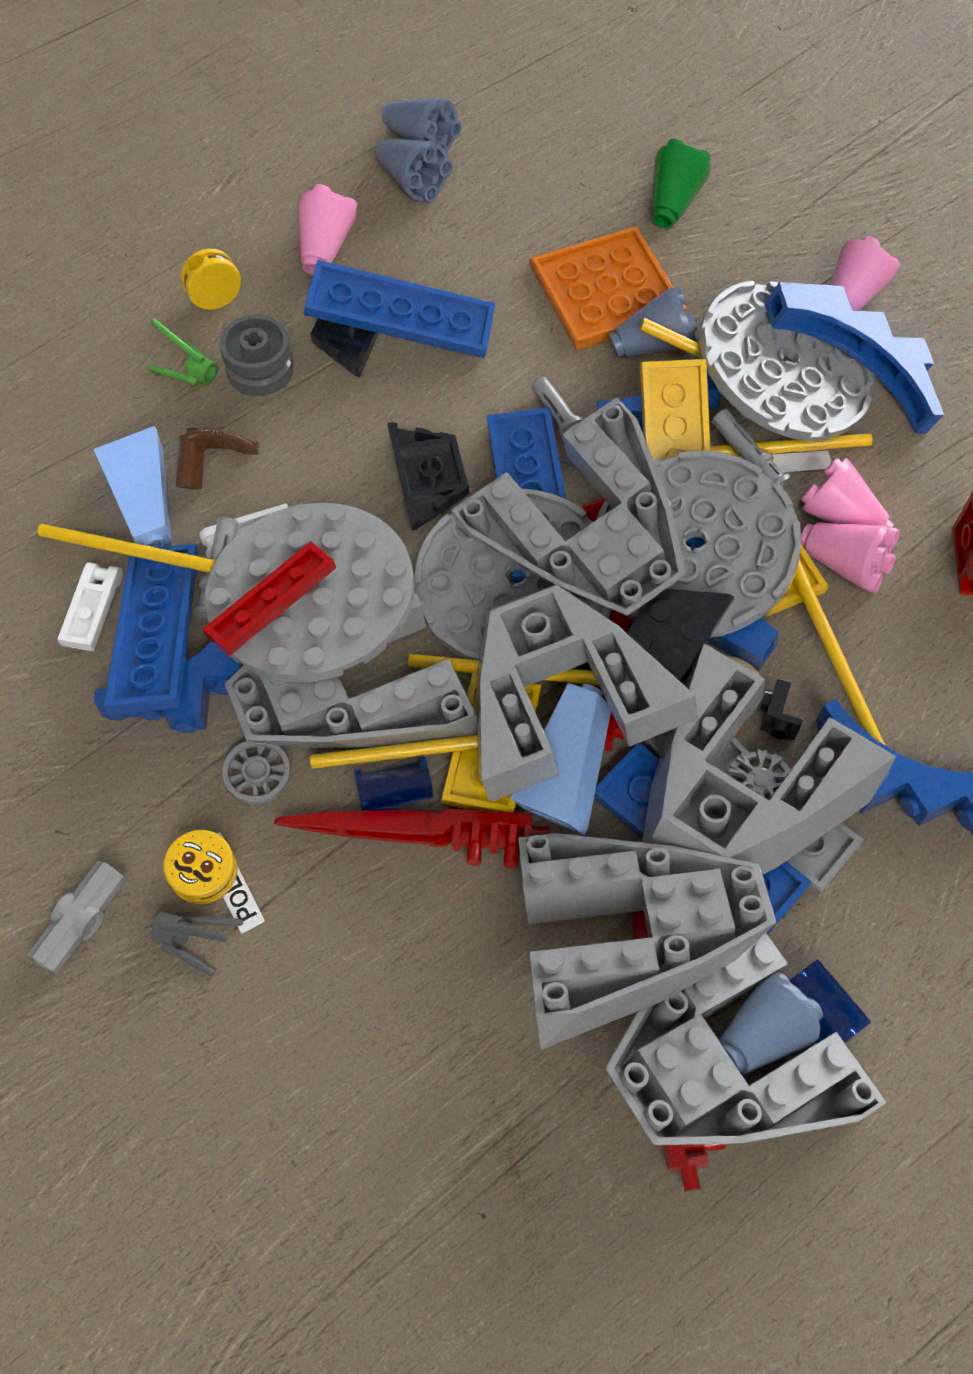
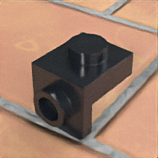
M777 679L772 691L765 690L760 709L766 712L760 730L768 732L777 739L795 740L803 720L783 713L791 683Z

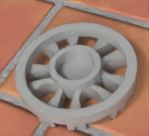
M245 741L234 747L225 758L222 767V778L227 790L236 800L250 803V805H261V803H269L271 800L277 799V796L287 788L290 780V763L286 753L278 745ZM257 747V756L249 758L245 749ZM266 748H269L271 750L265 759L263 758V755L266 751ZM238 755L243 760H245V762L241 764L234 758ZM277 756H280L283 763L271 766L270 762ZM229 768L240 769L241 773L229 777ZM272 772L284 774L283 776L272 775ZM240 781H245L236 788L233 787V785L239 783ZM269 782H277L278 786L272 791L267 787ZM263 786L265 794L259 796L257 787ZM248 787L254 788L252 796L242 793Z
M757 750V752L742 753L741 756H738L730 765L727 775L742 778L745 781L742 783L743 785L762 797H769L771 799L774 795L773 791L777 790L782 784L776 783V781H784L792 769L776 753L772 755L767 753V750ZM758 760L759 766L753 767L749 761ZM764 760L771 762L769 769L762 767ZM739 766H742V767H743L746 771H748L749 773L747 774L745 771H743L742 769H740V768H738V767H739ZM778 766L783 773L774 774L772 770Z

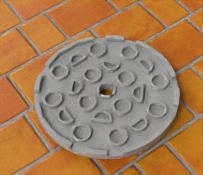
M746 281L732 285L721 292L711 303L702 319L699 332L700 350L702 358L706 359L707 371L717 386L718 391L740 411L742 416L774 433L805 441L827 440L840 436L850 430L863 417L872 401L870 387L874 384L873 373L846 352L823 340L796 331L773 328L764 303L778 282L769 281L767 285H755L754 281ZM786 356V357H788L792 362H789L788 360H786L785 362H783L782 360H783L784 357Z
M713 451L680 452L679 457L659 461V459L653 460L672 508L686 574L667 589L727 593L734 596L735 600L710 638L735 632L757 621L780 601L793 581L798 568L801 530L800 523L792 507L793 503L788 494L778 482L774 483L763 474L760 467L733 455ZM606 500L600 509L597 519L613 509ZM690 538H702L705 541L704 545L695 548L694 551L686 545ZM644 605L628 616H625L634 622Z
M522 489L565 541L593 523L583 509L562 497L543 491ZM453 513L450 516L447 514L443 516L429 532L421 546L415 566L416 594L422 605L425 623L433 635L447 649L462 659L479 660L487 609L550 584L460 531ZM512 570L522 571L525 574L523 581L513 585L507 580V577L512 573ZM567 591L608 619L611 609Z
M308 503L270 513L237 534L220 553L208 578L205 607L209 623L310 541L334 560L336 569L316 585L318 586L317 590L312 594L303 595L229 657L237 664L240 662L246 667L253 669L254 673L259 676L283 682L302 683L341 676L344 674L343 670L360 662H363L365 665L387 648L386 643L396 631H401L412 608L415 592L414 573L408 551L402 540L389 525L366 511L348 505Z

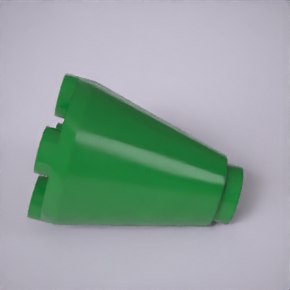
M670 139L667 145L662 146L657 151L654 164L651 210L654 224L661 228H671L674 226V223L679 221L709 178L711 155L707 151L697 150L691 146L684 145L679 139Z

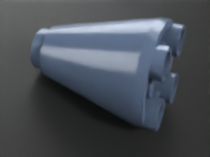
M444 98L397 100L387 103L382 111L383 123L402 139L432 141L442 146L446 152L462 131V124L458 121L455 106L450 100Z
M388 138L380 141L376 148V156L382 166L409 197L418 201L433 202L453 170V163L448 159V154L444 148L432 141Z
M679 286L663 291L617 326L615 332L609 334L617 357L623 355L625 357L681 350L639 330L644 318L697 342L695 335L697 326L691 313L686 315L683 304H685V298Z
M777 972L757 983L718 1041L741 1075L808 1050L819 1039V1020L822 1019L823 1012L815 1000L807 998L796 986L790 983L784 974Z

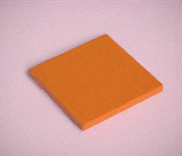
M637 226L530 258L529 266L575 350L610 340L609 334L615 332L617 326L663 291L674 288Z

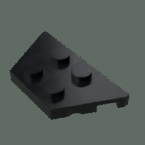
M317 318L310 335L312 343L353 375L360 377L379 333Z
M390 422L387 423L388 433L411 529L417 530L469 495V484L456 435L443 432L433 433L428 429L416 427L414 432L398 428V423Z
M665 589L646 602L626 634L677 680L682 682L695 662L703 644L708 642L735 598L727 593Z

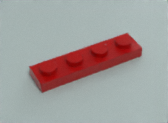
M310 541L203 628L206 637L228 657L231 656L336 569L334 560Z

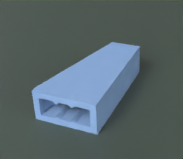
M150 427L93 449L134 542L156 548L171 544L164 450L156 427Z
M568 683L544 730L553 751L559 775L513 793L510 800L527 812L585 836L588 830L611 709L608 703L601 697L603 692L598 688L586 683L582 687Z

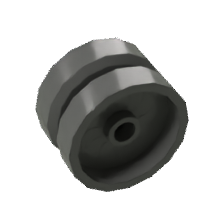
M261 314L246 315L234 320L224 329L220 337V351L225 362L227 378L232 387L243 394L266 396L280 391L289 383L293 375V359L288 333L279 321L273 317Z

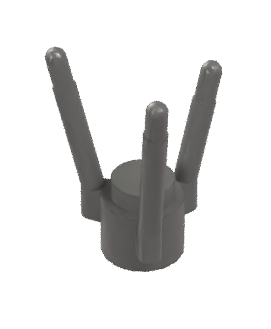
M161 911L153 922L151 939L162 943L161 950L163 952L177 956L210 976L215 973L213 968L182 950L178 945L186 944L190 935L221 942L228 941V936L215 931L192 927L191 923L222 926L243 925V920L237 918L190 915L179 911L175 914Z

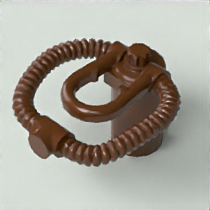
M187 428L185 435L179 436L176 487L195 490L202 489L204 450L206 448L233 449L246 455H259V442L247 440L235 433L225 432V430L222 431L221 429L218 431V429L198 430L197 428Z

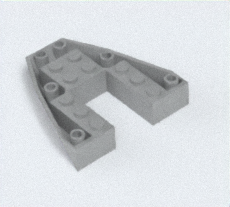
M616 397L562 434L567 457L613 508L573 537L565 541L507 472L451 510L460 531L541 580L558 585L566 591L628 616L686 574L672 508L637 418Z
M549 584L487 609L477 669L478 774L489 802L559 775L553 751L524 687L588 662L628 746L697 720L696 696L618 625L558 585Z
M414 592L412 608L401 631L397 630L387 643L426 628L422 605L416 592ZM449 659L348 699L339 677L315 682H283L259 676L254 673L253 669L245 665L224 683L246 741L285 747L370 748L477 735V715Z
M704 643L684 683V686L696 696L698 719L668 731L650 787L642 842L677 846L760 865L763 875L779 867L869 804L888 777L896 756L834 719L829 718L772 798L767 800L713 766V763L761 701L766 679Z
M560 833L519 837L528 924L644 911L649 937L530 952L541 1050L664 1001L736 961L777 923L759 864L670 845Z
M766 933L736 961L664 1001L638 1011L606 1066V1071L653 1145L748 1143L859 1122L887 1103L837 1032L749 1086L704 1019L748 995L757 983L774 973L780 972L788 965Z

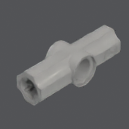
M97 861L73 894H66L56 904L51 914V924L27 956L45 970L57 975L81 941L89 940L97 932L103 921V911L125 883V877L105 862Z

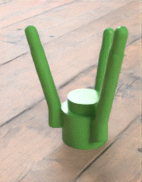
M156 319L151 321L153 326L189 355L185 363L188 375L154 365H149L148 369L161 375L186 381L194 387L199 382L204 385L210 384L217 375L218 364L207 358L189 341H182Z

